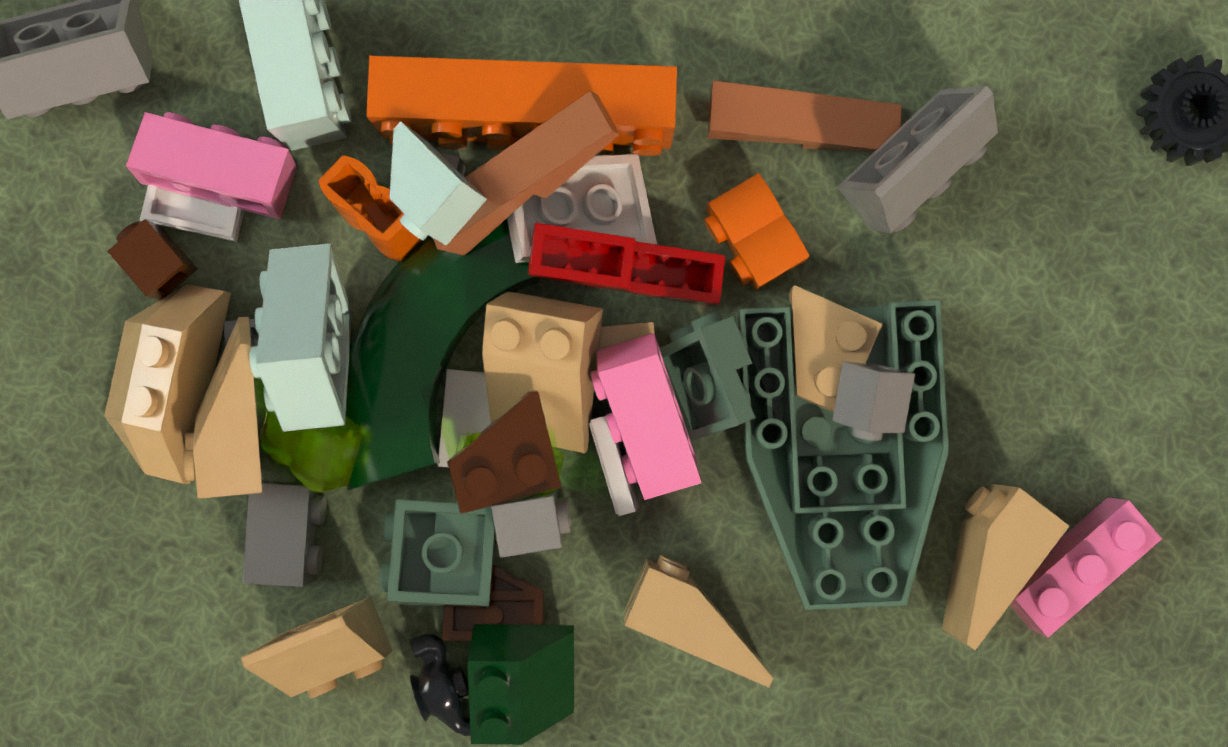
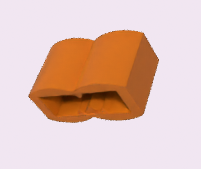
M342 156L318 180L322 192L340 216L353 228L365 232L374 246L386 257L402 262L422 241L399 221L404 213L391 201L390 189L380 186L369 168L357 159Z
M759 173L707 204L706 211L709 216L704 219V224L718 245L725 241L731 250L734 258L729 260V264L736 278L743 286L750 283L754 290L758 291L805 263L810 257L799 235L784 215L775 196Z

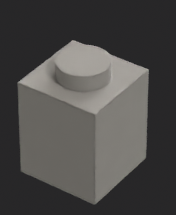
M842 362L832 421L852 427V436L867 440L880 441L882 440L883 433H904L915 373L878 363Z

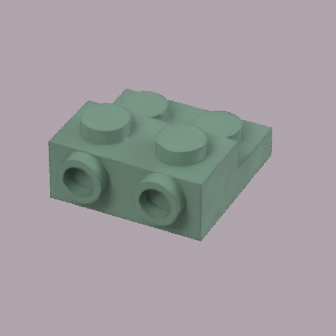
M719 311L694 320L691 322V325L668 334L671 343L661 347L660 351L691 441L756 418L751 408L750 394L746 386L740 381L736 371L752 364V361L747 351L746 338L738 329L733 316L722 320Z
M396 499L395 512L386 513L384 525V541L392 542L390 562H382L379 580L380 592H387V601L396 604L489 608L495 537L492 507L489 506L461 514L457 503Z

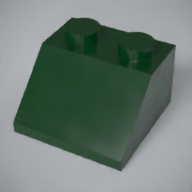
M474 624L467 661L471 744L522 745L574 713V625Z

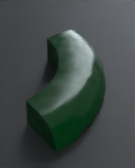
M507 219L465 256L437 249L433 238L428 235L402 262H399L394 267L367 306L350 347L345 425L338 426L340 457L348 491L440 463L436 429L437 398L443 374L453 352L466 331L486 312L487 303L508 291L515 293L520 289L539 283L538 277L528 275L529 262L515 263Z

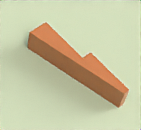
M713 80L710 89L707 139L802 144V148L874 153L901 127L902 105Z
M589 91L467 175L465 178L487 200L447 246L433 238L437 249L465 256L531 196L549 197L619 135V132L599 95Z

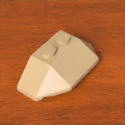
M186 284L125 321L104 416L146 475L182 484H190V481L186 482L184 471L185 433H194L195 415L214 374L224 321L231 296L230 292Z

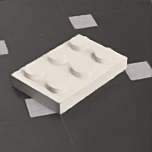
M638 154L594 156L549 197L543 198L533 195L507 218L515 263L529 262L533 226L535 223L636 238L635 241L657 245Z

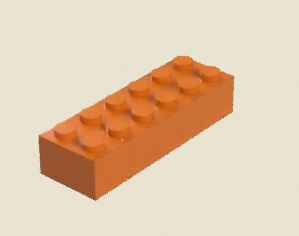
M369 56L367 118L383 139H389V144L392 146L394 128L401 121L424 139L438 141V146L441 148L465 149L467 148V142H487L488 149L504 151L589 91H592L599 95L619 132V135L598 154L613 153V147H633V154L657 156L662 154V148L671 149L676 117L677 66Z

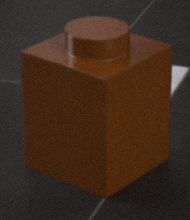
M144 219L142 222H134L125 227L116 238L118 242L107 251L145 296L158 300L168 296L198 270L160 225Z

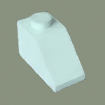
M401 121L397 124L393 132L390 199L404 213L399 221L420 240H424L429 235L447 246L487 199L426 139Z

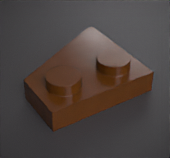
M537 390L527 392L517 404L499 419L493 421L481 432V435L469 445H465L447 461L458 509L461 514L561 487Z
M492 565L490 607L444 605L443 641H471L474 624L544 625V591Z

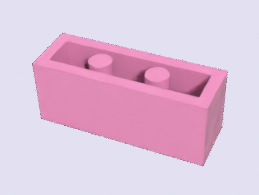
M145 112L126 167L140 184L154 185L162 190L228 207H239L244 211L281 220L297 165L289 149L278 140L269 137H259L258 141L240 137L239 133L226 126L214 124L209 129L193 125L191 120L179 114L166 112L162 117Z
M655 333L597 350L598 370L591 371V379L599 401L608 399L612 413L606 414V418L614 443L623 441L627 454L622 456V463L629 484L638 482L644 500L701 484L697 458Z
M1107 498L1060 538L1012 601L1010 607L1030 630L1049 638L1161 541L1162 538L1129 500Z

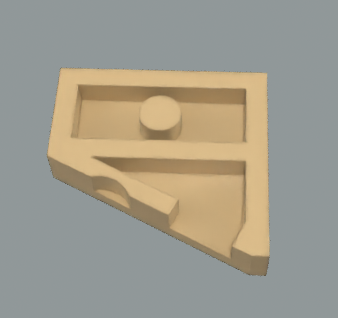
M794 285L789 293L793 328L791 333L792 353L794 354L795 365L793 372L794 396L834 413L842 362L866 363L882 323Z

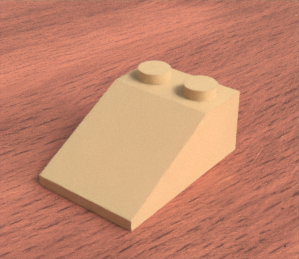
M509 291L486 304L482 356L491 423L517 404L527 392L537 390L551 446L585 453L588 450L589 423H591L594 396L591 371L597 369L596 351L599 350L603 308Z
M249 317L238 318L195 415L194 433H185L186 482L196 481L198 499L262 493L254 376L250 366L251 335Z
M991 484L987 489L982 486L970 497L965 506V510L969 513L961 524L942 630L973 650L978 648L1069 528L1068 524L1020 487Z
M663 555L659 556L657 562L646 558L624 610L625 626L770 688L773 677L763 661L692 577L689 576L690 571L687 570V566Z
M370 596L281 633L241 657L244 668L288 696L293 697L307 691L309 698H314L338 687L336 678L353 672L355 678L359 679L382 669L384 665L381 660L386 658L393 650Z

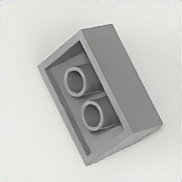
M77 0L1 20L0 109L5 118L11 119L23 115L29 118L37 117L48 112L53 107L68 103L83 105L93 101L99 95L114 91L129 93L141 88L145 83H149L153 61L137 0Z
M987 85L941 89L837 186V189L873 231L891 234L907 227L917 215L915 210L927 199H933L948 189L952 183L951 176L962 166L971 165L984 155L987 150L985 145L998 133L992 91Z

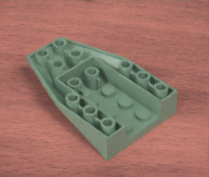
M940 300L890 302L884 306L848 308L882 323L866 363H878L915 373L904 433H883L882 440L880 441L852 436V427L832 421L833 412L794 396L793 372L795 365L794 354L792 353L791 333L793 328L792 310H790V307L739 309L735 313V322L746 338L747 351L752 361V364L739 369L740 381L746 386L750 394L751 408L756 417L743 423L746 461L805 610L907 605L949 452Z

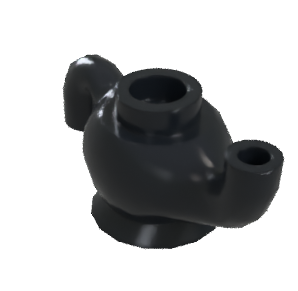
M424 634L410 639L411 649L415 658H423L425 664L419 676L410 675L413 695L424 721H427L430 715L441 720L455 733L470 736V719L466 718L463 714L462 700L463 697L469 695V687L462 667L452 669L446 662V647L442 639L435 634Z

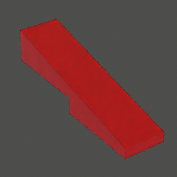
M535 223L533 226L528 275L689 304L713 306L720 304L725 255L635 241L636 238Z

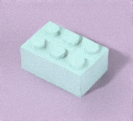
M239 0L267 130L291 151L347 138L344 124L350 123L352 119L347 98L344 93L339 94L334 81V77L341 76V68L334 46H328L323 31L331 29L330 18L324 0Z
M331 243L270 249L267 271L260 273L263 307L256 308L255 326L259 336L258 346H252L250 349L252 374L255 378H261L263 381L266 408L269 412L275 411L282 431L345 425L352 313Z

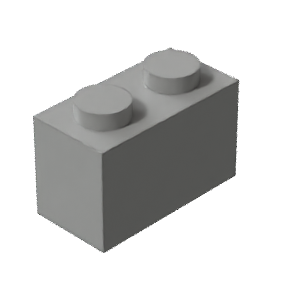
M262 481V493L249 494L243 584L304 587L313 582L314 575L320 574L323 564L322 545H316L317 525H323L325 522L327 510L326 497L319 495L320 484Z
M557 489L491 506L500 558L562 548L564 533L571 532L572 520L568 497L558 498Z

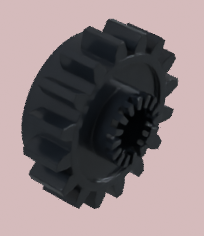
M1196 55L1187 62L1179 58L1169 64L1167 69L1163 68L1150 78L1153 84L1141 91L1140 96L1147 102L1146 105L1136 110V115L1144 117L1145 126L1139 131L1141 135H1150L1154 141L1150 147L1153 152L1160 148L1167 152L1166 161L1173 162L1183 156L1186 166H1192L1201 162L1202 159L1209 163L1222 157V152H1228V74L1224 75L1220 72L1222 60L1216 59L1205 67L1202 55ZM1190 103L1197 107L1199 118H1194L1193 113L1190 114L1191 107L1188 108Z

